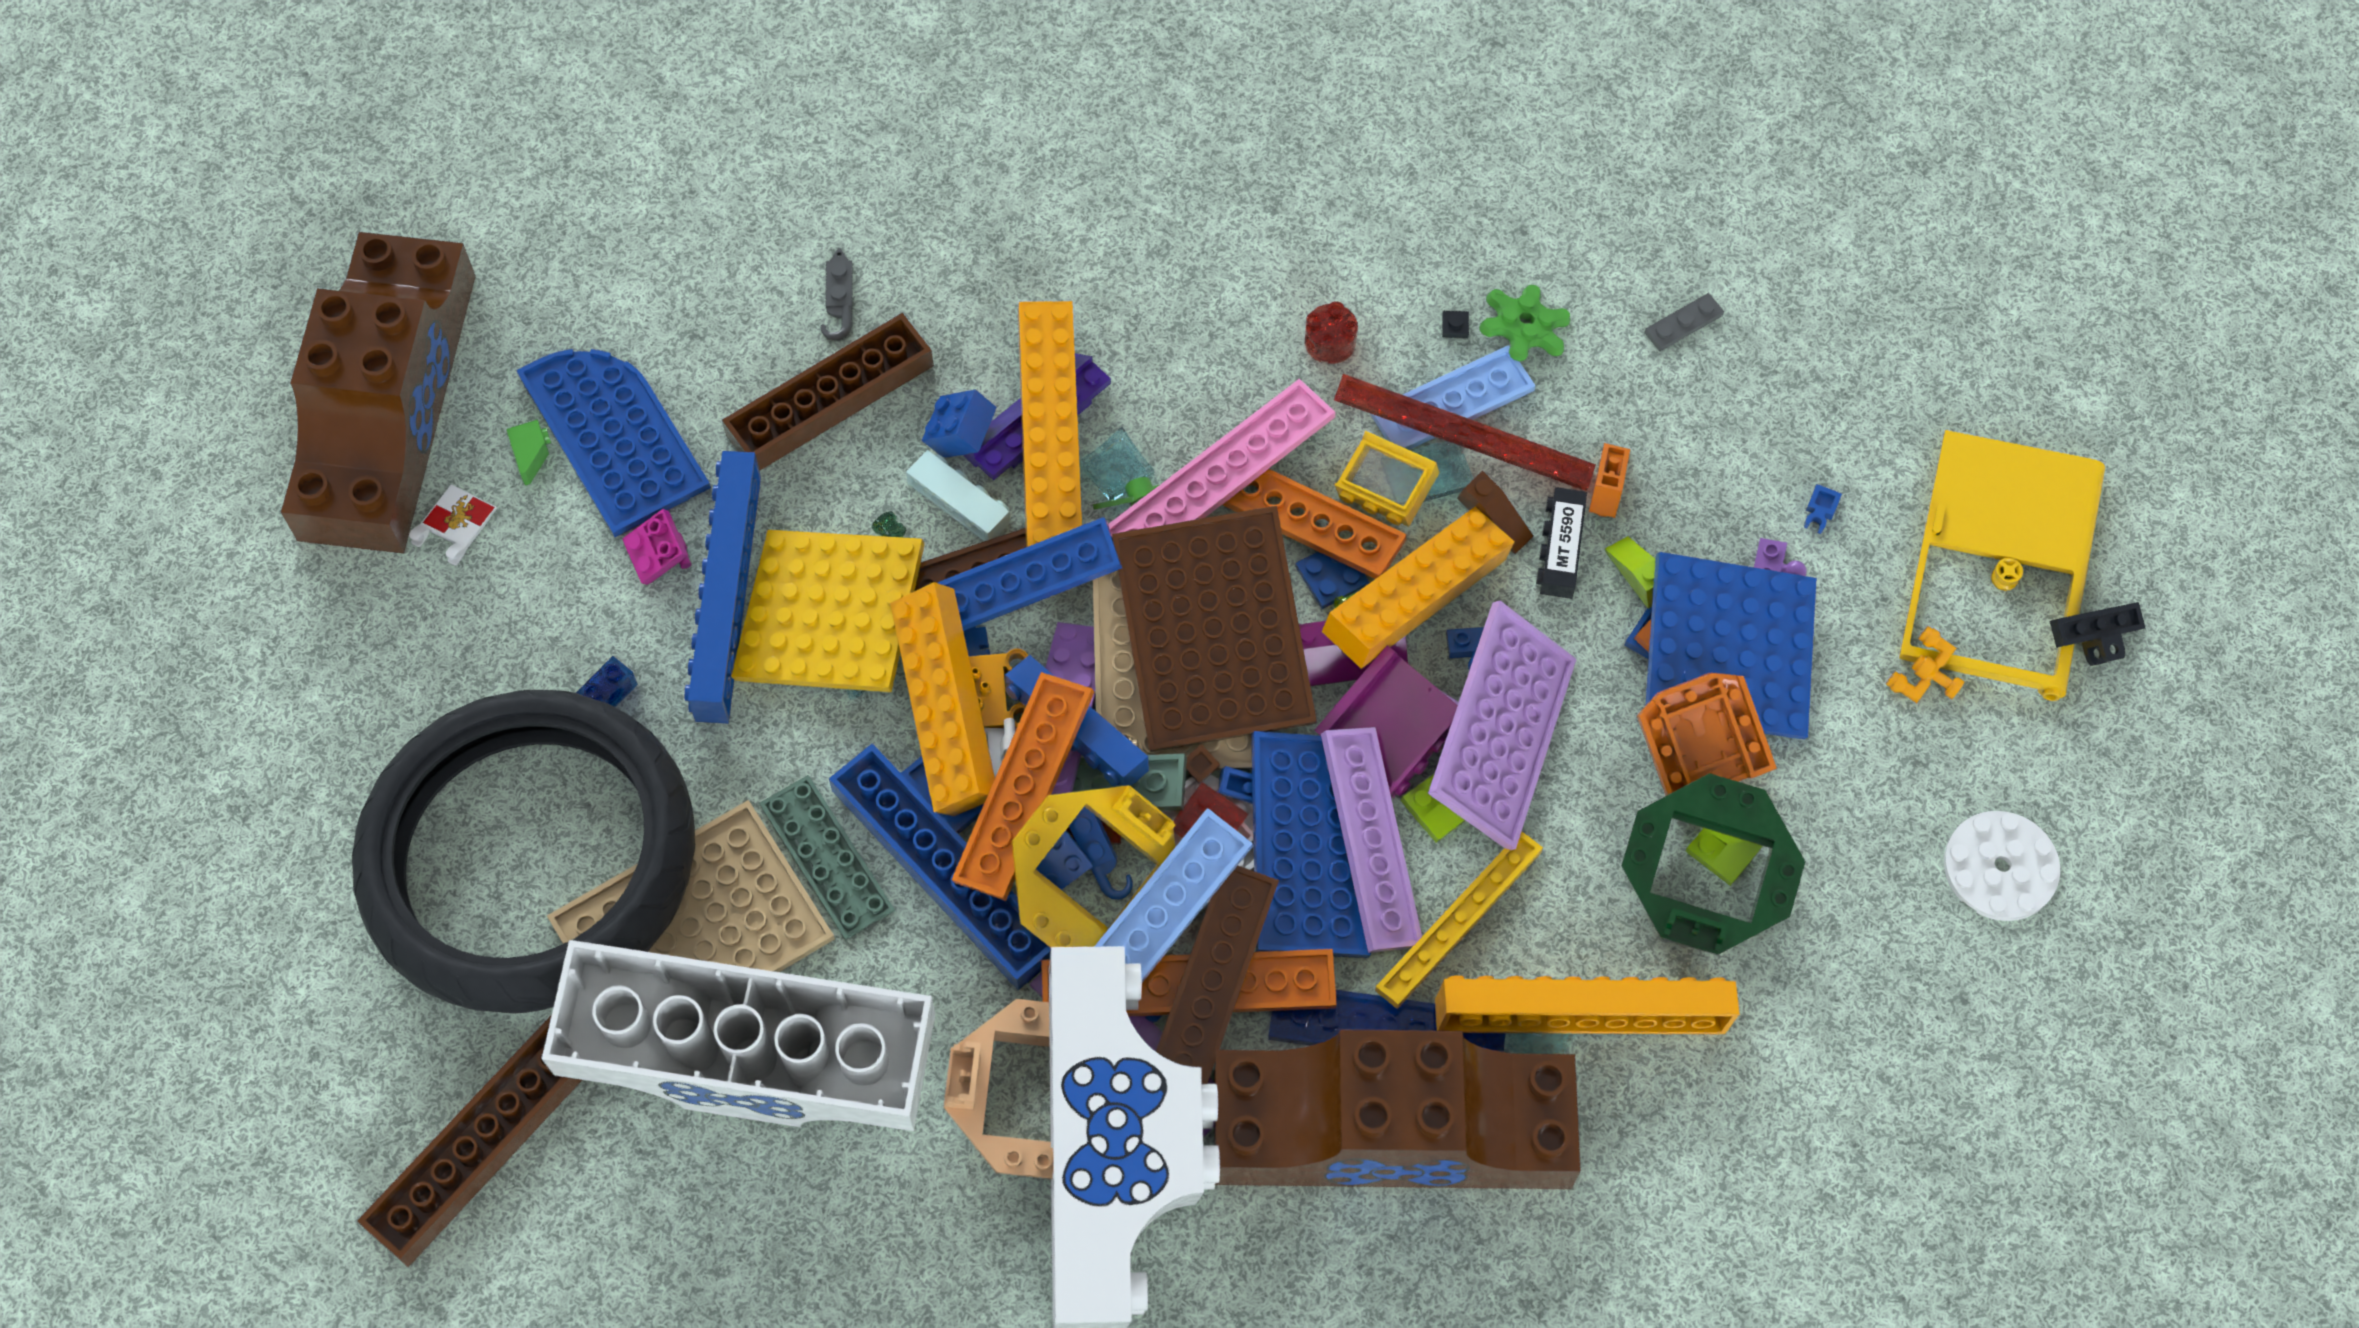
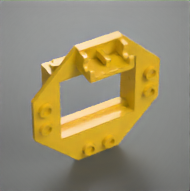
M1128 785L1047 795L1012 840L1020 924L1050 948L1094 947L1174 850V821ZM1084 806L1156 864L1155 868L1109 927L1105 926L1036 870V867Z

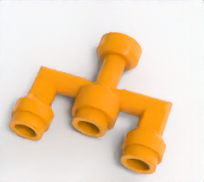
M1927 626L1918 640L1926 647H1933L1940 653L1935 660L1929 656L1924 657L1920 655L1914 662L1911 669L1915 671L1914 674L1920 677L1921 680L1916 686H1913L1908 682L1905 675L1895 671L1886 682L1890 690L1895 693H1902L1916 704L1931 685V680L1946 689L1945 695L1950 699L1955 697L1965 682L1959 677L1952 680L1939 671V668L1945 666L1957 648L1943 639L1938 630Z

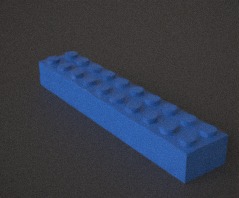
M722 451L721 461L716 462V477L719 478L718 485H713L712 499L715 501V507L710 509L709 525L712 526L711 534L706 535L705 541L706 550L709 551L708 558H704L702 562V574L705 575L704 583H700L698 592L699 600L702 601L701 608H697L695 612V624L698 625L697 633H693L691 642L692 650H695L694 659H689L688 675L691 676L690 685L686 684L684 699L689 702L688 710L693 714L695 722L729 724L734 679L731 677L740 642L761 483V474L754 452Z
M873 743L829 778L832 792L1018 991L1042 971L1041 961L1050 960L1051 948L1020 924L1018 897L1011 890L1007 900L1004 901L952 881L967 843L939 813L933 811V807Z

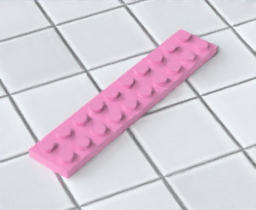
M1298 379L1110 522L1108 526L1111 535L1207 517L1335 418V411L1303 381Z

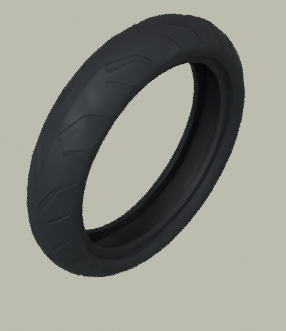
M519 690L484 697L438 718L409 740L381 772L360 813L355 831L352 852L353 892L360 916L373 943L384 959L414 986L450 1004L476 1011L516 1014L536 1012L554 1007L569 941L544 952L518 957H488L464 952L440 941L419 924L412 909L407 890L406 864L413 833L428 805L443 787L463 770L490 755L512 748L529 745H560L589 752L612 764L622 772L637 789L641 800L644 817V835L639 861L634 874L614 906L592 927L572 940L648 952L668 928L680 907L688 886L696 847L691 799L681 771L658 738L633 717L608 703L578 693L560 690Z

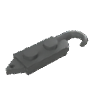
M841 248L836 250L830 261H826V311L832 317L842 318V327L838 332H829L824 324L821 325V332L830 340H841L847 337L852 328L853 263L852 260H848Z

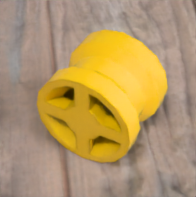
M2012 558L2000 560L1991 574L1994 586L2003 591L2014 589L2023 576L2022 565Z

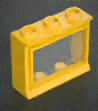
M1365 431L1338 482L1334 485L1339 494L1338 497L1348 504L1355 502L1372 515L1379 513L1394 525L1400 526V524L1409 527L1440 472L1437 462Z

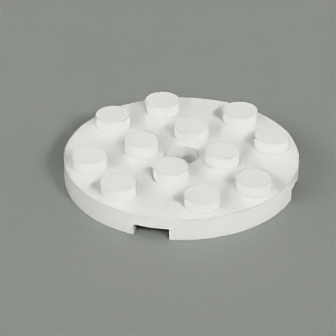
M1988 811L1976 814L1956 828L1946 845L1944 870L1951 889L1961 902L1964 901L1969 907L1976 910V913L1987 918L2002 921L2027 918L2041 910L2052 898L2058 887L2060 862L2052 841L2035 823L2015 813ZM1999 858L2005 860L2010 865L2009 870L2006 872L1999 871L1995 866V860Z

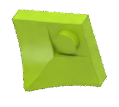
M1433 774L1402 796L1400 801L1437 843L1466 820L1428 794L1434 777Z
M1703 828L1689 844L1685 852L1731 886L1763 846Z

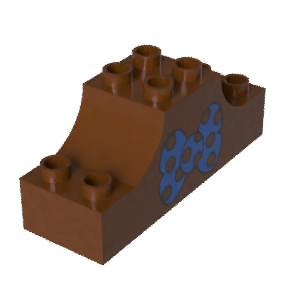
M359 232L348 273L340 290L317 288L290 382L297 407V448L281 514L297 541L404 554L476 277L463 243Z
M1340 1030L1336 1036L1325 1042L1296 1049L1216 1050L1214 1082L1217 1084L1218 1117L1217 1121H1214V1145H1218L1220 1171L1219 1183H1215V1185L1572 1189L1581 1172L1575 1054L1499 1052L1470 1043L1463 1037L1462 1031Z

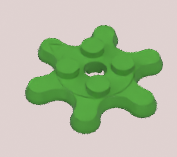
M1528 285L1524 288L1520 298H1511L1501 290L1494 289L1486 296V302L1496 310L1497 317L1486 318L1480 323L1479 330L1487 337L1503 336L1507 338L1511 344L1509 355L1516 361H1524L1528 357V350L1531 347H1541L1552 356H1560L1564 352V342L1554 334L1553 330L1558 327L1568 326L1571 320L1570 313L1563 308L1548 309L1540 303L1541 291L1536 285ZM1520 319H1531V323L1525 324Z

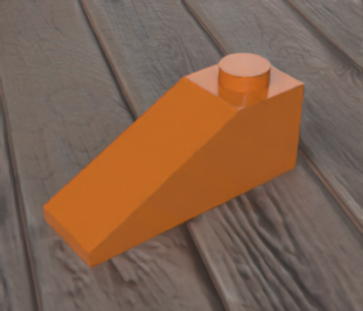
M1604 443L1589 512L1596 513L1602 517H1616L1623 491L1630 449Z

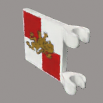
M451 484L424 520L409 533V537L412 539L411 543L420 547L428 537L429 532L436 534L453 543L447 549L446 556L448 557V562L456 566L463 558L467 548L494 514L497 507Z

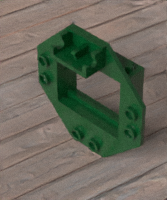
M1709 773L1637 811L1621 867L1661 939L1719 955L1790 917L1806 861L1766 790ZM1672 819L1770 848L1749 922L1650 892Z

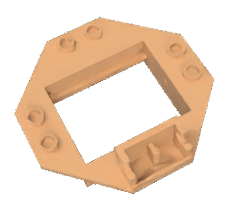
M1015 999L958 1044H954V1047H951L944 1109L996 1173L1054 1179V1159L1051 1142L983 1135L994 1041L1050 1047L1049 1002Z

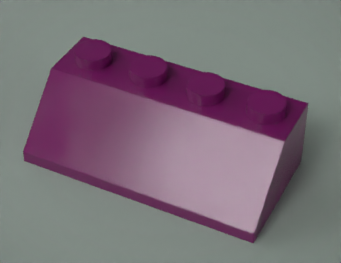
M1326 621L1299 624L1310 687L1358 680L1374 661L1372 660L1361 669L1322 633ZM1405 636L1390 648L1408 663Z

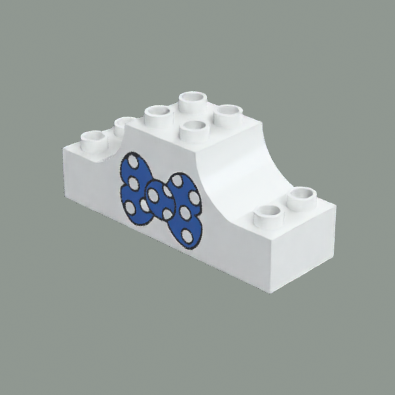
M569 940L542 1060L556 1076L614 1084L640 1090L670 1100L686 1110L801 1127L802 1123L808 1121L834 1120L914 1131L935 1019V1009L932 996Z
M1125 946L1051 947L1049 962L1050 1129L1051 1148H1053L1054 1179H1051L1053 1328H1127L1132 1322L1131 1315L1144 1314V1310H1147L1148 1306L1147 1272H1131L1130 1253L1136 1239L1157 1217L1175 1208L1196 1205L1204 1190L1214 1189L1215 1183H1219L1218 1145L1203 1146V1129H1212L1213 1121H1217L1218 1117L1217 1084H1201V1068L1188 1067L1169 1061L1151 1049L1137 1033L1126 1010H1138V1000H1141L1142 991L1141 964H1125Z

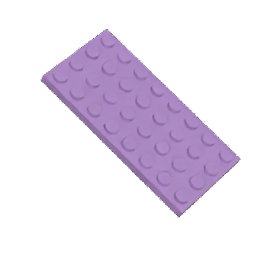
M1497 601L1492 603L1428 794L1502 847L1514 850L1518 844L1576 658L1503 602Z

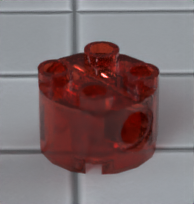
M1338 301L1318 306L1306 317L1304 345L1308 354L1315 360L1328 362V364L1340 363L1349 358L1354 351L1357 341L1358 322L1355 315Z

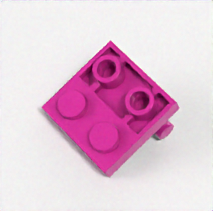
M660 510L622 538L642 584L652 583L678 563L682 569H687L692 565L686 551L685 541L681 533L678 532L670 512L667 510Z

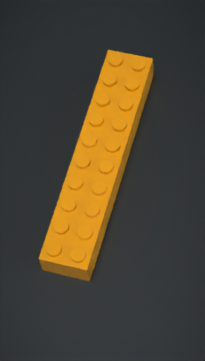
M1072 301L1019 302L1018 307L1026 547L1082 526Z
M1454 975L1443 980L1435 998L1437 1031H1462L1463 1033L1726 1034L1740 1015L1736 981H1726L1722 977L1712 978L1708 981H1697V978L1686 977L1680 980H1668L1666 977H1656L1651 980H1639L1638 977L1611 980L1605 976L1596 977L1593 980H1582L1578 976L1567 977L1564 980H1553L1550 976H1540L1535 979H1523L1521 976H1510L1506 979H1494L1493 976L1465 979L1464 976Z

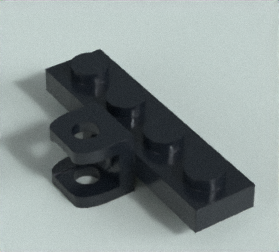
M2139 602L2050 621L2056 648L2082 643L2085 658L2090 666L2125 658V646L2121 634L2145 629ZM2111 645L2115 647V654L2110 650ZM2095 649L2099 651V658H2096L2094 654Z

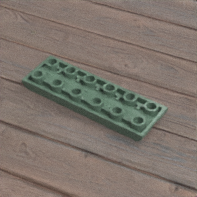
M809 775L759 803L845 940L895 911Z

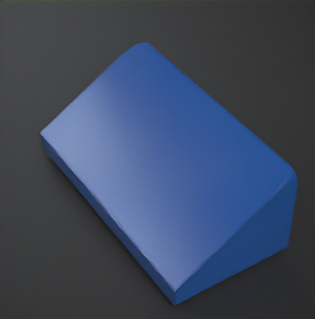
M1228 766L1223 767L1220 772L1218 794L1253 804L1252 774Z

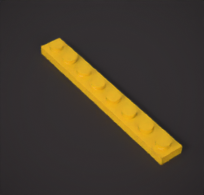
M1521 831L1516 849L1509 850L1504 848L1376 985L1375 991L1398 1009L1542 853L1543 847Z

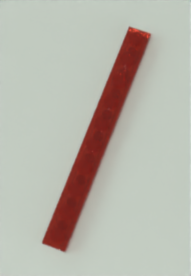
M1342 375L1334 397V401L1587 491L1590 486L1596 464L1349 375Z

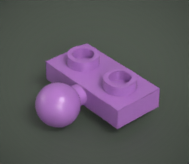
M1760 538L1754 568L1806 576L1807 573L1806 566L1800 561L1794 560L1788 564L1783 563L1787 549L1786 542Z

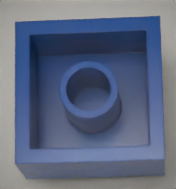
M976 389L940 396L935 403L934 412L925 427L926 431L921 441L944 458L977 453L981 448L997 407Z

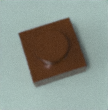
M1200 744L1187 756L1186 771L1200 785L1221 764Z

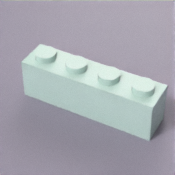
M927 450L906 471L907 482L910 486L983 541L996 538L1010 524V513L1006 504L1000 500L995 501L982 486H975L968 481L967 476L962 471L952 469L942 456L934 455Z

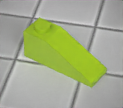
M1627 536L1606 547L1605 552L1649 609L1652 607L1655 558Z

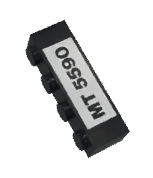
M1555 487L1553 497H1547L1545 512L1550 513L1549 521L1544 520L1542 536L1547 537L1546 544H1541L1539 560L1544 561L1543 569L1538 568L1536 584L1541 585L1540 594L1573 598L1576 588L1587 492Z

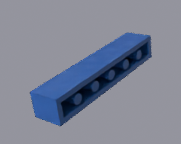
M1028 655L1005 674V689L1013 700H1019L1026 708L1040 673L1054 675L1031 655ZM1089 706L1070 750L1079 752L1084 757L1086 763L1091 768H1097L1101 771L1105 779L1112 786H1132L1149 771L1148 756Z

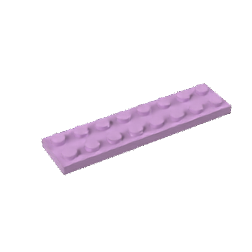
M1376 728L1326 730L1321 734L1368 953L1411 949L1422 937Z

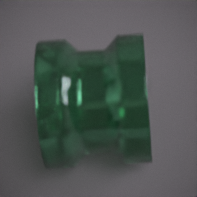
M892 511L883 513L872 524L873 531L881 536L903 537L906 532V527L902 523L897 522V516Z

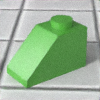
M538 419L506 429L520 475L525 485L531 484L549 455L547 444H550L551 440L547 428L541 429Z

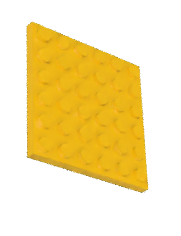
M767 530L731 677L736 681L892 692L900 657V648L890 603L915 591L925 546L923 539Z

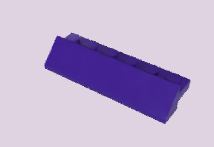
M1075 353L1078 416L1092 404L1094 397L1111 384V378L1093 362V356ZM1021 398L991 421L979 452L963 455L975 468L978 466L993 481L1010 467L1015 468L1023 461Z

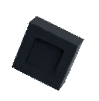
M1442 311V338H1468L1469 311Z

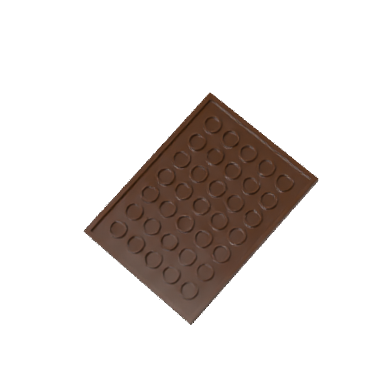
M1277 506L1112 534L1113 543L1122 565L1118 572L1150 752L1252 735L1254 731L1270 732L1317 723Z

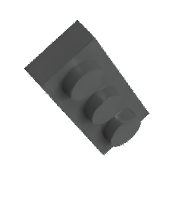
M1707 293L1647 327L1644 333L1661 352L1722 317L1724 310L1710 293Z

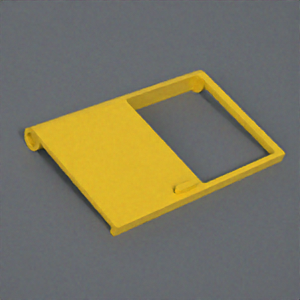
M1945 430L1899 659L1915 662L1922 655L1924 657L1929 656L1935 660L1940 653L1910 644L1930 545L1998 560L2012 558L2023 565L2071 574L2064 617L2080 614L2105 474L2104 463L2095 459ZM2075 644L2058 647L2053 676L1952 655L1945 666L1940 668L2038 689L2039 694L2044 699L2057 701L2066 696Z

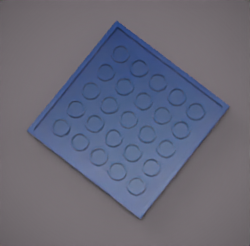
M1665 552L1657 553L1655 559L1645 706L1658 692L1707 673L1744 676L1764 734L1795 739L1808 738L1817 578Z

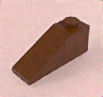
M1481 471L1457 497L1468 510L1476 506L1515 541L1510 550L1514 554L1533 538L1534 535L1503 490L1484 471Z

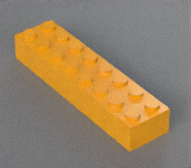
M1475 506L1333 609L1328 615L1322 633L1362 669L1374 660L1387 645L1389 647L1394 645L1506 560L1515 541Z
M933 582L891 602L890 605L933 811L956 816L985 803L995 776L955 591L953 588Z

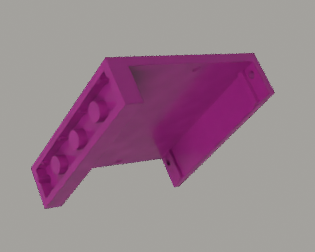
M1387 645L1314 731L1321 736L1326 730L1375 727L1390 795L1394 798L1396 795L1402 796L1410 787L1411 783H1409V780L1415 773L1420 775L1429 764L1428 758L1434 752L1437 754L1443 749L1458 705Z

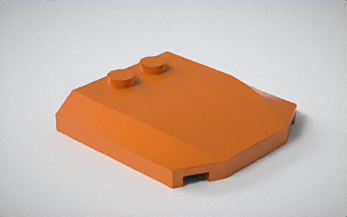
M1707 673L1658 692L1637 715L1666 796L1709 773L1739 782L1777 769L1744 676Z

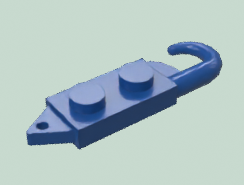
M1084 806L1069 827L1079 847L1092 861L1093 867L1090 870H1092L1101 891L1111 899H1123L1130 894L1133 888L1132 877L1130 874L1126 875L1127 883L1122 890L1117 891L1111 886L1107 874L1116 867L1118 862L1117 854L1100 819Z

